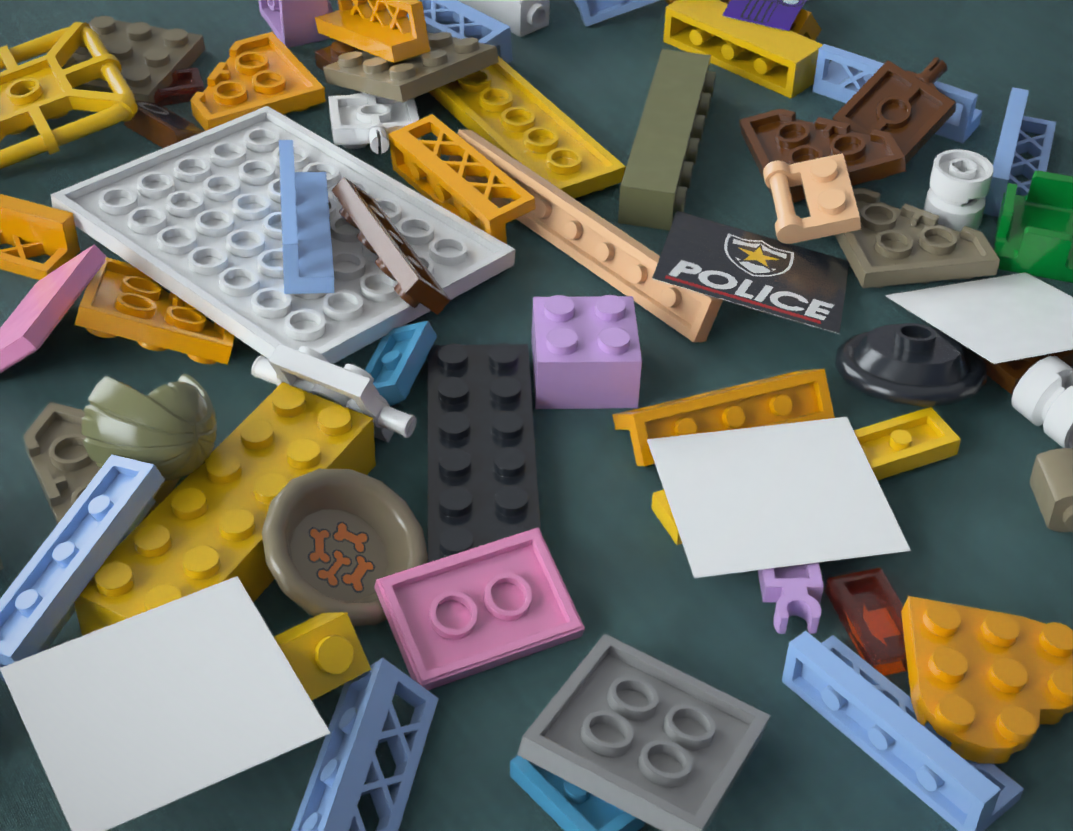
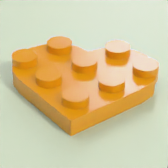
M908 596L901 615L911 703L917 721L923 726L929 722L937 734L952 743L950 748L959 756L979 764L1005 763L1009 760L1012 753L1021 751L1028 746L1038 730L1039 724H1056L1064 714L1073 711V630L1058 622L1045 624L1024 616Z

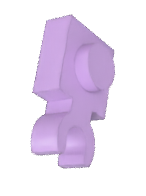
M819 563L757 570L762 601L777 602L773 619L775 630L779 634H786L789 616H799L807 622L809 634H816L821 616V607L818 602H821L824 588Z

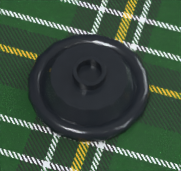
M904 323L881 326L850 337L836 351L835 368L847 384L868 396L894 404L918 407L953 405L973 398L987 383L986 364L977 353L942 331L922 324Z

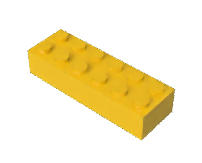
M282 382L212 451L209 458L205 460V463L199 469L189 474L110 553L74 602L82 636L238 576L254 603L275 579L266 564L261 533L271 500L290 480L319 468L351 469L368 475L376 466L373 418Z

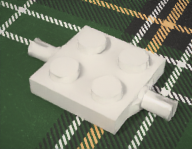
M364 92L352 95L328 96L334 145H342L345 148L359 149L370 143V148L374 153L379 154L378 146H380L382 154L389 148V133L419 120L414 98L405 102H399Z
M278 343L269 359L259 356L252 365V375L256 378L276 384L277 387L282 382L372 417L374 437L389 443L394 432L408 438L416 427L417 419L414 415H409L389 406L387 400L377 391L373 384L374 378L368 372L352 364H346L344 368L331 364L322 354L309 347L301 346L299 350H295Z

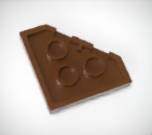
M777 109L739 120L741 134L763 179V169L773 161H784L789 165L842 153L852 186L872 180H881L906 171L905 156L890 132L874 129L870 135L851 131L849 123L821 117H818L815 123L796 119V112L785 109ZM802 185L790 187L793 203L805 199Z

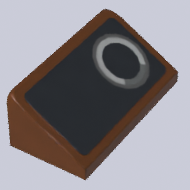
M135 100L138 107L137 113L130 121H124L126 127L162 148L204 132L201 128L157 103Z

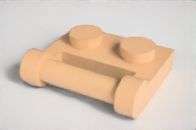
M843 153L789 165L784 161H773L763 169L765 184L771 189L778 218L775 223V231L781 243L793 244L861 230L860 215ZM803 186L810 217L800 218L796 215L790 187Z

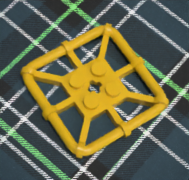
M74 22L70 27L57 30L12 48H8L7 45L0 47V70L6 68L5 71L0 72V142L6 135L22 133L32 125H35L39 133L38 136L0 150V169L48 151L49 155L59 152V146L111 127L121 121H130L137 113L138 107L135 97L121 74L122 66L116 56L109 54L99 35L91 29L88 23ZM79 47H87L92 59L62 70V67ZM47 53L45 56L39 57L37 59L31 60L21 65H17L18 63ZM100 78L108 83L113 93L73 88ZM71 110L97 112L53 130L50 129L46 121L48 119L61 118Z

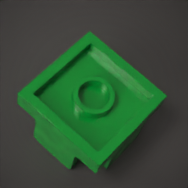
M1037 170L1033 173L1028 194L1025 196L1016 195L1018 184L1008 183L1000 206L993 250L1000 259L998 269L1016 273L1026 272L1032 276L1073 283V176Z

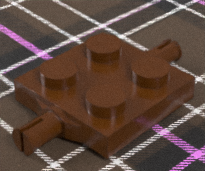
M935 57L920 74H917L916 72L903 70L887 60L833 116V120L849 123L851 131L870 135L874 129L890 132L904 154L905 164H907L956 112V102L939 92L934 85L948 70V66L943 60L940 62V58Z

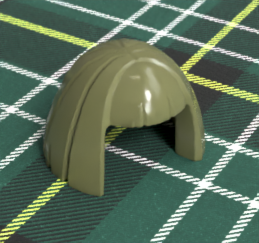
M185 373L180 376L178 381L164 384L151 391L149 395H144L116 379L105 376L89 396L88 401L90 405L84 407L85 415L82 418V434L86 438L83 439V443L89 457L97 462L96 465L100 469L111 455L154 464L164 477L165 482L184 477L199 469L205 463V460L209 458L214 448V441H216L217 436L215 408L205 389L194 378Z

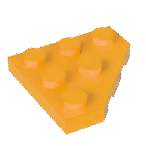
M273 32L235 41L229 49L230 57L226 62H219L208 76V86L203 92L197 91L190 100L192 115L205 131L265 106L285 114L292 111H304L310 106L326 102L325 87Z
M108 257L105 258V263L87 285L78 308L75 325L85 327L89 333L98 337L114 338L119 336L135 340L141 347L148 350L165 351L169 349L185 353L190 359L198 363L215 364L219 362L228 365L234 342L233 334L217 323H212L206 319L201 312L172 292L168 293L162 289L156 281L130 263Z

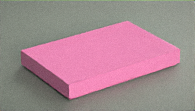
M95 244L39 280L1 326L0 373L41 347L105 263L107 256Z
M539 527L376 579L374 587L410 677L427 690L582 637L585 631L582 620Z

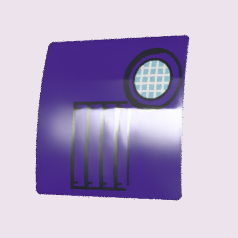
M730 0L723 16L789 31L799 11L808 0Z

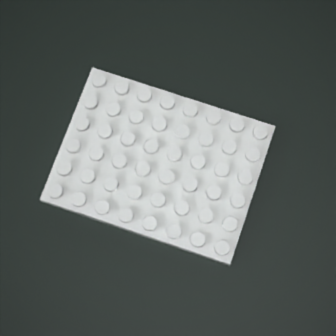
M269 106L255 110L51 194L52 208L73 213L76 227L267 359L271 357L276 346L280 343L295 350H299L301 346L309 347L322 354L329 363L334 364L387 335L393 328L402 327L431 311L421 303L416 308L410 306L395 292L394 287L398 282L389 278L375 264V260L379 256L368 250L358 240L356 235L360 230L354 228L340 215L339 210L343 206L331 190L343 177L378 202L450 300L512 267L515 261L514 248ZM279 140H293L295 172H326L334 267V293L284 294Z

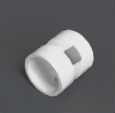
M947 150L938 154L933 163L930 189L927 191L923 210L938 215V224L961 232L964 226L977 230L982 221L986 205L985 197L989 193L994 172L991 162L984 156L969 150Z
M1048 356L1029 368L1019 380L1012 395V407L1037 427L1043 424L1044 433L1063 448H1073V368L1057 356Z

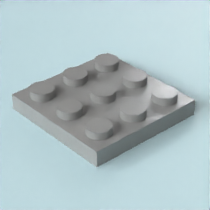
M604 634L522 736L517 755L661 831H706L762 738L771 715Z

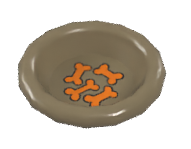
M319 468L290 480L271 500L261 532L266 564L282 592L309 615L314 617L321 613L347 612L353 626H375L387 620L374 588L376 579L428 563L423 529L406 501L382 481L351 469Z

